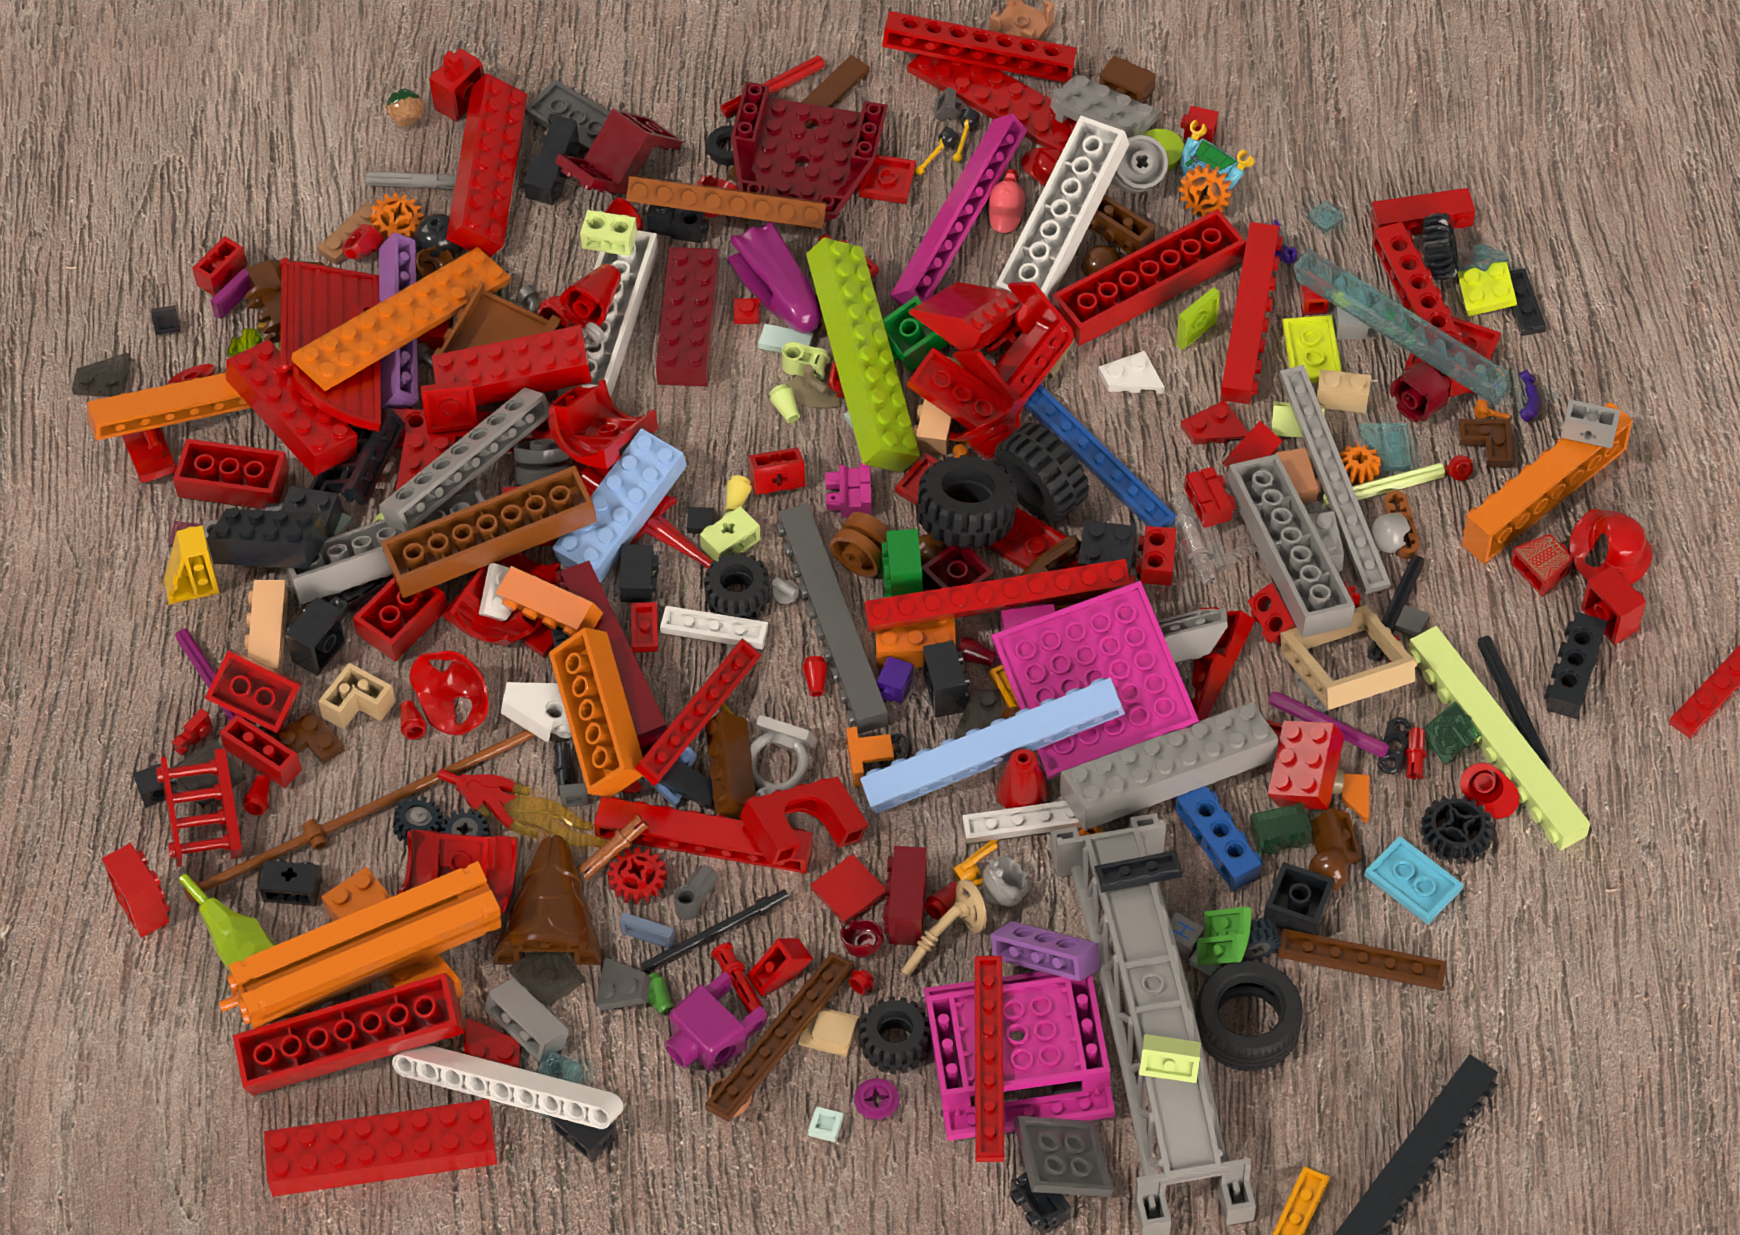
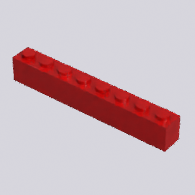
M1250 222L1221 386V401L1250 405L1252 395H1257L1259 380H1255V374H1261L1262 359H1258L1259 353L1264 354L1266 339L1262 338V333L1268 332L1269 318L1265 317L1266 312H1271L1273 297H1269V291L1274 292L1276 277L1272 276L1273 271H1278L1280 256H1276V250L1281 251L1283 236H1279L1278 225Z
M601 797L594 821L596 838L610 840L615 836L614 832L617 829H623L639 814L643 819L635 827H639L646 821L649 828L632 841V844L807 873L813 848L812 833L804 829H792L801 843L794 859L770 866L742 820L730 819L724 815H706L695 810H677L671 806L659 807L649 805L643 801L630 802L618 797Z

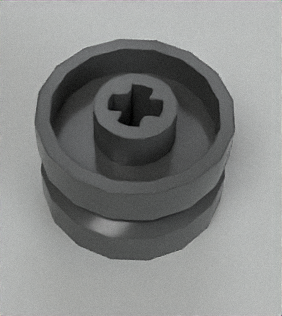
M553 439L527 440L513 446L514 459L521 463L515 468L516 482L520 485L529 484L571 467L568 462H565L569 456L560 449Z

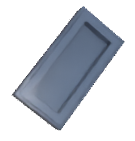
M625 912L622 913L620 918L622 934L667 949L674 946L676 942L674 928Z

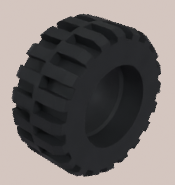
M1033 422L1024 423L997 445L994 453V462L997 466L1001 465L1007 471V474L1009 473L1017 486V499L1019 503L1026 507L1033 516L1036 515L1038 519L1046 520V522L1050 523L1059 522L1086 500L1089 485L1083 466L1079 464L1078 458L1070 451L1069 446L1065 442L1063 443L1056 433H1052L1046 426Z
M960 455L959 458H954V456L947 457L945 461L939 460L935 462L933 467L930 466L920 478L916 511L917 519L928 535L931 534L932 538L938 542L940 540L944 541L945 545L951 547L952 545H957L962 549H966V547L976 549L981 548L982 545L990 546L996 540L1000 541L1013 527L1018 492L1017 486L1009 473L1007 474V471L1001 465L996 466L994 461L989 459L985 461L982 460V457L978 456L971 458L968 455ZM960 501H971L975 503H965Z

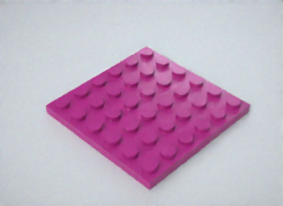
M1141 581L991 635L1020 710L1025 708L1033 709L1041 706L1040 704L1047 699H1058L1066 696L1065 694L1069 690L1075 688L1083 689L1091 686V682L1099 678H1111L1125 711L1124 715L1036 750L1048 780L1060 776L1064 770L1199 723Z

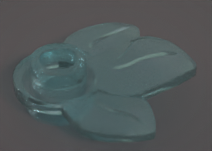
M1477 244L1468 252V256L1459 262V268L1461 271L1472 267L1481 271H1487L1492 262H1508L1509 257L1504 250L1492 249V247L1486 244Z

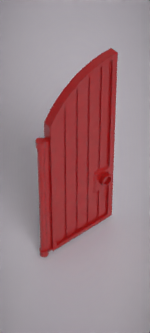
M282 258L280 260L281 336L279 371L287 372L291 370L294 388L318 409L343 422L379 432L381 426L380 360L327 391H324L291 360L293 352L379 304V275L300 261L291 262L288 258Z

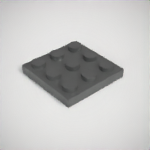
M1017 1116L1013 1123L1032 1192L1109 1197L1111 1195L1113 1186L1094 1121Z

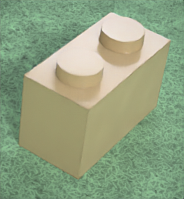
M1320 369L1317 392L1319 404L1324 405L1325 409L1366 413L1371 375Z

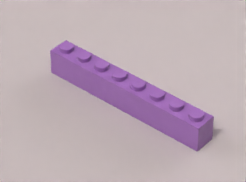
M393 233L379 248L380 303L416 282L414 239ZM417 338L380 359L381 409H410L418 401Z

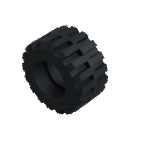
M733 552L729 553L728 557L724 555L718 557L719 561H713L710 564L711 568H707L705 572L706 577H704L706 604H708L710 612L745 619L761 616L760 611L765 612L767 603L770 602V581L768 570L764 568V563L761 560L756 561L755 556L750 555L747 557L746 553L742 552L739 555H734ZM733 584L749 586V588L741 592L726 590L727 587Z
M895 996L889 997V1001L886 1002L883 999L878 1000V1006L872 1004L868 1008V1013H864L862 1023L860 1024L861 1049H863L865 1059L869 1058V1064L873 1067L878 1065L879 1071L885 1072L886 1069L890 1070V1074H896V1070H901L902 1074L907 1073L909 1067L914 1070L918 1067V1061L923 1063L926 1059V1053H929L930 1050L929 1018L925 1017V1011L922 1007L917 1009V1003L913 1000L907 1003V998L901 997L900 1000H895ZM891 1028H901L910 1034L906 1040L898 1043L888 1042L880 1035Z

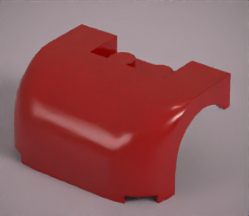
M411 829L407 832L408 860L406 876L398 894L460 868L465 869L468 865L478 861L487 879V884L499 905L500 914L502 915L508 909L515 889L519 837L439 833L438 831Z

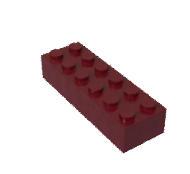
M669 247L656 360L658 385L708 387L720 272L719 249Z

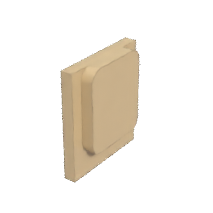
M823 1007L803 1031L798 1043L800 1046L847 1057L859 1016Z

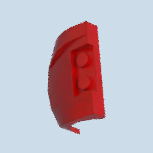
M605 379L599 380V386L591 388L575 387L561 395L549 407L548 422L553 440L569 457L592 467L608 469L620 459L619 450L622 449V446L628 441L633 440L641 428L650 434L658 429L656 410L651 409L645 415L638 417L629 416L621 412L614 405L609 395Z
M520 552L494 562L508 568L512 566L559 587L560 565L558 562L551 565H542L526 558ZM489 565L477 569L461 593L447 607L442 617L470 637L488 644L507 646L536 630L542 623V619L537 617L536 620H532L521 613L522 610L518 608L511 613L506 621H499L479 615Z

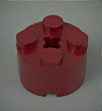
M1421 361L1391 383L1390 394L1392 398L1396 397L1398 404L1395 406L1404 417L1412 422H1418L1419 420L1423 422L1448 403L1450 382L1445 376H1440L1427 362Z

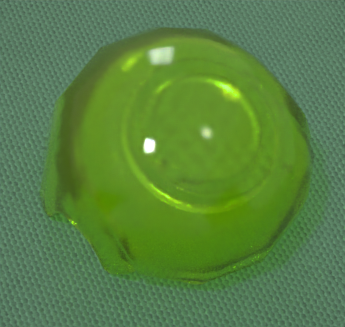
M245 328L242 330L241 337H232L230 346L227 348L228 358L263 342L261 333L255 328Z

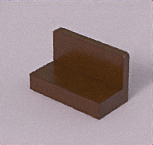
M1331 807L1308 823L1317 853L1325 847L1334 846L1343 850L1352 864L1363 860L1349 813Z

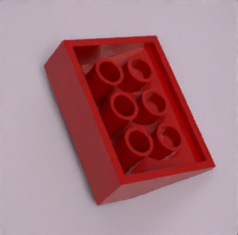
M957 281L912 308L909 314L960 351H979L1008 332L1016 324L1015 313L1021 306V302L1013 293L1006 290Z

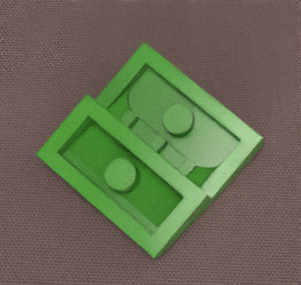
M1251 907L1204 911L1205 937L1197 938L1198 966L1241 962L1250 934Z

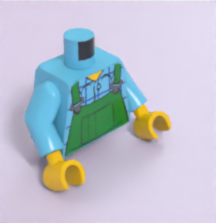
M1196 120L1192 121L1190 130L1193 134L1191 137H1188L1181 156L1180 168L1183 170L1182 178L1187 176L1186 173L1190 168L1194 170L1200 164L1202 169H1204L1206 164H1210V170H1214L1218 166V173L1220 175L1225 172L1227 173L1224 180L1232 182L1228 188L1232 189L1245 172L1243 169L1254 164V157L1250 155L1244 161L1248 152L1241 150L1237 154L1236 160L1202 138L1199 141L1198 138L1205 135L1207 128L1203 123L1201 130L1195 131L1198 122ZM1209 185L1204 189V195L1207 194Z

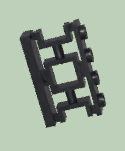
M392 408L384 409L381 413L379 432L347 423L358 435L356 454L359 453L355 463H350L352 460L350 458L314 477L309 489L341 493L348 502L355 500L359 505H366L406 425Z

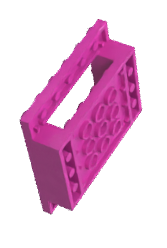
M1042 971L1003 977L1004 1092L1080 1081L1081 1091L1004 1102V1133L1016 1131L1013 1122L1017 1116L1085 1121L1115 1117L1110 1088V1068L1092 974L1082 981ZM974 981L923 988L947 1141L975 1137V1106L971 1107L970 1096H975ZM1020 1031L1024 1033L1025 1037L1020 1041H1014L1010 1038V1035L1013 1032Z

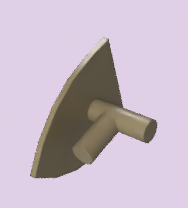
M806 364L803 367L804 377L796 375L786 384L788 388L793 390L797 404L818 409L840 407V397H837L836 392L832 391L828 386L830 373L824 369L825 376L820 381L814 376L816 370L813 372V366Z

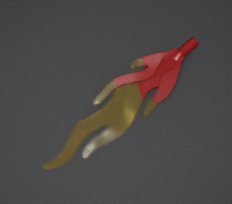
M443 768L438 773L437 778L454 785L455 790L464 797L469 807L475 813L479 811L482 817L485 816L488 820L490 813L486 809L487 807L503 826L517 834L537 839L539 832L530 826L524 825L530 824L550 835L561 836L571 846L601 848L607 842L601 837L578 833L559 824L554 818H558L578 830H593L592 823L580 820L554 801L539 797H526L531 794L530 787L522 786L499 775H466L462 773L461 776H458ZM503 791L510 792V793H513V794H516V795L508 794V793H505V792H503Z

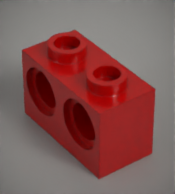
M1145 526V535L1139 536L1138 551H1143V556L1137 557L1136 573H1141V583L1172 586L1176 528Z
M1269 583L1248 600L1252 609L1250 613L1263 628L1262 635L1265 640L1270 644L1274 643L1281 646L1280 633L1297 626L1276 584Z

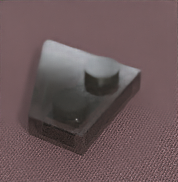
M124 353L77 368L72 386L73 395L112 397L124 393L132 361L131 354Z

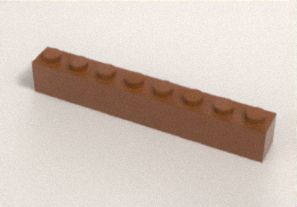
M637 175L629 176L626 201L820 229L824 227L827 202Z

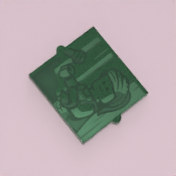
M1456 701L1423 728L1425 730V739L1430 744L1429 749L1435 751L1445 765L1481 736L1480 732L1471 722L1472 717L1466 715Z

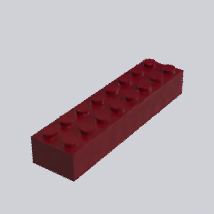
M588 560L561 570V582H558V586L593 602L603 612L594 629L607 632L639 746L644 757L667 729V725L594 569Z

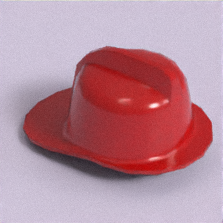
M1042 147L1031 149L1022 157V169L1041 185L1046 186L1062 152L1057 149Z
M1476 763L1468 767L1461 775L1460 787L1462 793L1466 794L1467 799L1470 801L1476 798L1477 806L1485 804V812L1491 813L1492 818H1506L1517 809L1520 799L1518 789L1497 767L1489 763Z

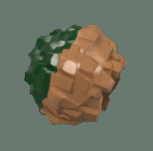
M407 88L400 89L398 92L391 94L385 108L387 109V114L395 120L398 126L404 127L405 125L415 124V122L422 119L424 100Z

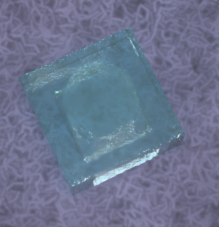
M1327 200L1311 210L1308 214V219L1323 233H1326L1343 222L1344 215Z

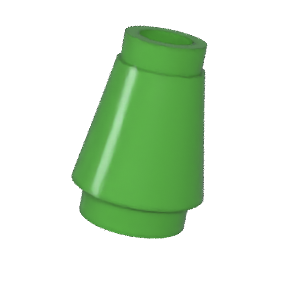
M657 972L648 975L651 981L647 1000L660 1015H665L674 1008L664 977H660Z

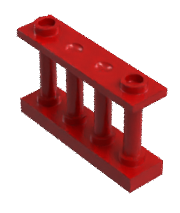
M226 749L214 750V759H210L208 763L168 768L166 757H161L160 767H156L158 783L163 782L172 842L168 843L170 859L175 858L176 867L182 866V854L224 848V851L229 850L230 859L241 858L242 845ZM207 773L217 775L218 784H214L212 788L172 793L170 779ZM211 798L221 800L222 809H219L217 813L176 818L174 804ZM220 823V826L225 825L226 834L222 835V838L180 844L178 829Z

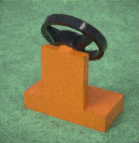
M857 727L846 728V743L853 787L863 786L860 778L864 777L863 763L880 761L882 766L887 768L889 766L885 763L886 760H894L896 758H905L907 760L910 758L912 752L911 741L901 733L858 738ZM901 738H904L907 746L904 757L901 755L902 748L899 745Z

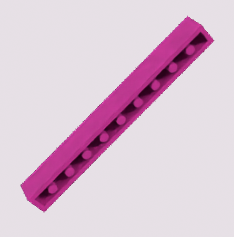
M1013 113L993 119L890 294L891 298L900 307L916 295L921 302L931 298L988 200L992 189L996 186L1028 131Z

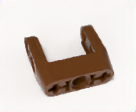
M1075 535L1066 537L1038 556L1019 576L1060 569L1075 558L1080 550L1081 541ZM1100 595L1083 597L1079 601L1070 599L1046 603L1045 605L1054 604L1056 612Z

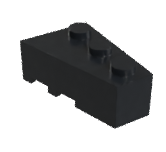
M550 113L547 119L550 125L547 135L542 134L539 140L543 143L538 156H533L523 183L526 198L553 206L556 198L560 197L563 192V184L566 179L570 178L561 172L562 167L556 164L555 160L559 154L581 158L582 147H580L577 121Z

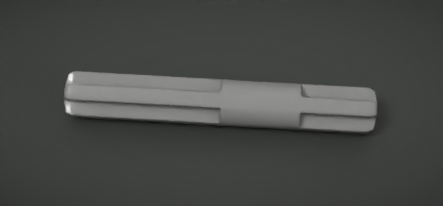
M368 171L366 173V183L369 186L454 189L457 175Z

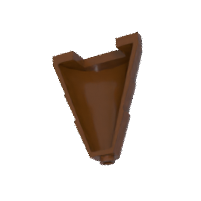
M549 835L541 841L522 880V888L509 912V918L495 946L493 965H521V952H573L575 965H603V951L592 922V914L582 891L584 889L568 842L561 836Z

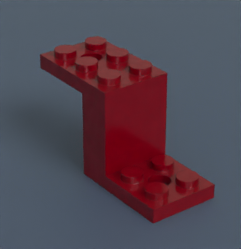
M612 109L584 159L559 154L555 163L562 167V173L571 178L576 177L579 179L578 184L591 191L594 188L601 193L607 191L612 195L617 193L627 195L629 176H638L653 148L659 146L667 151L669 148L679 150L683 141L649 117Z

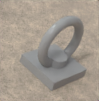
M759 715L756 725L765 734L758 737L750 746L754 785L758 789L771 787L782 791L794 788L802 782L807 773L808 754L806 748L815 750L818 739L810 730ZM769 743L788 750H794L797 754V769L794 775L783 783H769L757 772V755Z

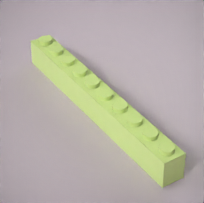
M1435 626L1410 639L1408 653L1414 656L1425 681L1429 685H1433L1443 704H1447L1450 709L1456 704L1460 707L1467 719L1463 717L1462 719L1465 723L1469 719L1468 725H1470L1471 731L1476 736L1473 739L1468 732L1469 738L1473 743H1477L1480 746L1485 759L1489 763H1493L1495 767L1514 783L1519 792V802L1524 803L1532 820L1541 825L1549 842L1555 844L1561 851L1587 837L1590 827L1588 819L1440 629Z

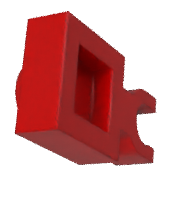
M200 708L183 726L184 732L172 741V744L176 746L174 751L183 756L192 743L196 745L201 739L209 735L213 726L208 712Z

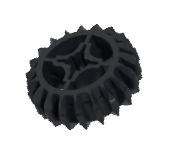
M1434 213L1426 216L1423 221L1422 232L1427 265L1435 280H1448L1457 275L1459 268L1456 236L1451 218L1447 213Z
M1454 793L1450 800L1443 795L1440 802L1434 800L1431 807L1426 808L1425 814L1421 819L1422 827L1420 833L1421 836H1424V845H1429L1430 853L1438 852L1437 857L1439 860L1444 856L1448 857L1449 864L1453 859H1457L1461 865L1464 858L1471 863L1475 856L1481 858L1483 852L1490 848V842L1493 841L1494 822L1491 821V813L1485 812V804L1477 806L1476 798L1471 802L1467 801L1466 794L1462 799H1457ZM1446 818V823H1443L1442 827L1437 828L1436 824L1441 819ZM1478 830L1479 834L1472 840H1469L1468 836L1473 831Z

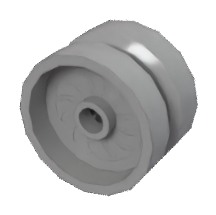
M1138 135L1128 138L1129 146L1112 178L1116 186L1125 192L1137 194L1147 191L1159 183L1167 172L1168 158L1166 151L1157 140L1150 136Z

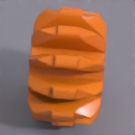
M1356 443L1354 448L1347 445L1344 452H1340L1339 455L1351 485L1354 482L1362 484L1364 481H1373L1379 475L1380 457H1377L1376 449L1369 450L1368 444L1360 447Z

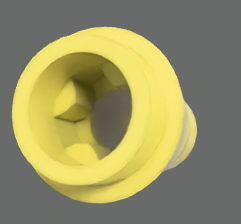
M734 475L727 481L726 513L744 505L752 490L750 486L751 481L748 478Z

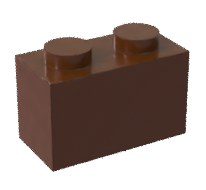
M1113 55L1099 74V84L1145 104L1155 90L1156 74L1146 68L1132 64L1126 59Z

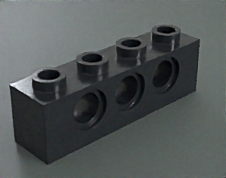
M1576 612L1574 621H1568L1564 636H1568L1567 643L1561 642L1557 656L1562 659L1560 664H1554L1551 678L1555 679L1554 684L1547 685L1544 699L1548 700L1546 711L1578 719L1605 633L1607 620Z

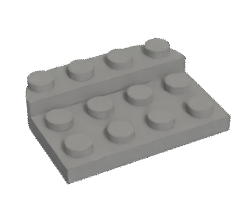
M1075 74L1061 89L1054 88L1050 108L1056 113L1055 119L1061 123L1067 118L1078 122L1080 116H1084L1125 131L1127 139L1143 135L1159 119L1160 111L1152 108L1150 105L1138 102L1128 95L1118 93L1105 85L1098 84L1078 74Z

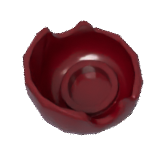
M851 920L846 929L841 928L840 930L843 947L850 955L857 958L872 956L880 949L884 941L882 928L872 920Z

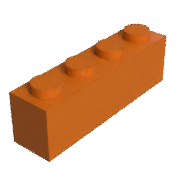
M512 566L495 592L503 600L501 604L512 611L518 608L522 610L521 613L532 620H536L538 617L542 619V623L556 630L558 626L570 637L584 627L594 629L603 614L593 602Z

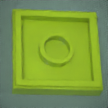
M1211 288L1178 315L1176 345L1180 349H1186L1217 323L1220 292L1216 288Z

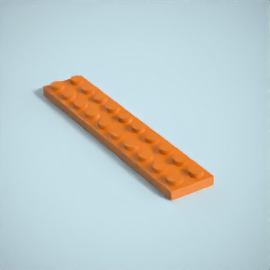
M477 247L293 352L291 360L324 391H327L457 315L461 308L465 309L471 290L473 288L477 289L481 281L484 282V289L493 294L510 284L511 276Z

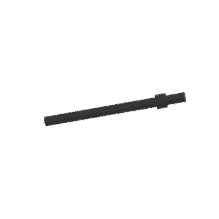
M783 889L768 898L762 897L754 901V905L640 964L643 972L647 973L759 914L763 916L772 911V907L789 899V895Z

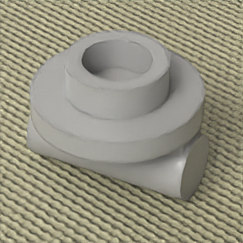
M779 577L773 580V597L777 602L790 604L798 598L799 589L794 582L783 580Z

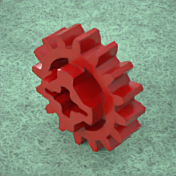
M639 847L635 848V853L625 849L624 857L617 854V863L610 862L609 864L610 871L607 872L610 890L615 891L616 898L624 895V903H628L630 899H634L635 905L639 904L640 899H644L648 903L650 895L657 898L659 896L658 889L665 888L664 880H667V873L664 871L665 863L664 861L660 862L658 854L651 856L650 849L648 848L644 853H640Z

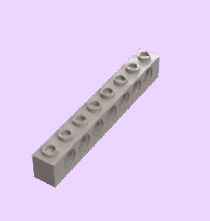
M523 388L379 504L387 525L404 532L411 530L549 417V404L545 395L528 388Z

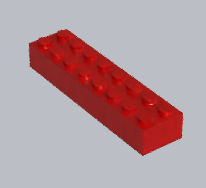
M486 73L471 87L446 240L469 251L478 247L487 256L491 257L504 245L527 93L489 73Z
M1216 209L1052 294V304L1071 326L1075 342L1081 346L1242 262L1246 241L1219 209Z
M441 973L232 1036L242 1086L254 1096L465 1033L454 981L446 973Z
M489 1099L264 1131L267 1183L272 1197L498 1164L493 1116Z

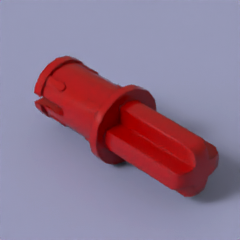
M1413 727L1409 731V744L1405 755L1408 758L1406 777L1411 780H1416V774H1418V780L1423 778V762L1427 756V752L1424 750L1425 730L1423 728Z

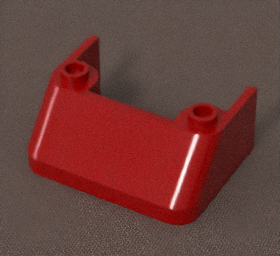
M1012 282L1008 285V288L1021 302V306L1015 313V323L1022 333L996 366L987 360L980 351H955L953 354L966 371L1011 402L1017 399L1029 398L1073 341L1071 326L1035 282Z

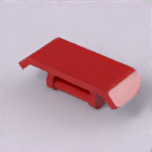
M160 427L121 435L141 483L176 472L177 466Z

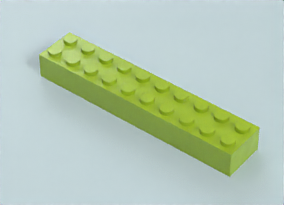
M824 237L806 253L862 463L867 466L903 472L920 458V453L863 248Z

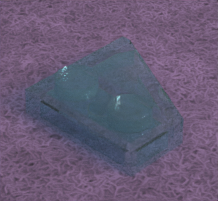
M1408 423L1358 424L1359 435L1368 444L1370 450L1376 449L1377 457H1380L1381 466L1384 471L1411 470Z

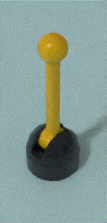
M966 108L961 112L960 124L964 130L957 153L953 155L955 162L962 160L961 153L968 130L975 128L979 123L980 114L974 109Z
M945 127L938 136L939 146L922 165L915 168L917 175L924 173L926 166L943 147L952 148L960 140L959 135L952 128Z

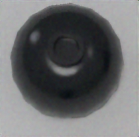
M435 213L426 216L419 222L414 233L417 253L422 249H428L432 246L437 247V250L429 252L432 257H439L440 252L449 250L453 258H455L454 254L459 249L461 252L462 247L446 240L450 216Z

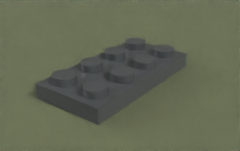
M555 79L525 108V115L547 129L550 127L547 121L550 113L576 120L580 147L588 153L610 111Z

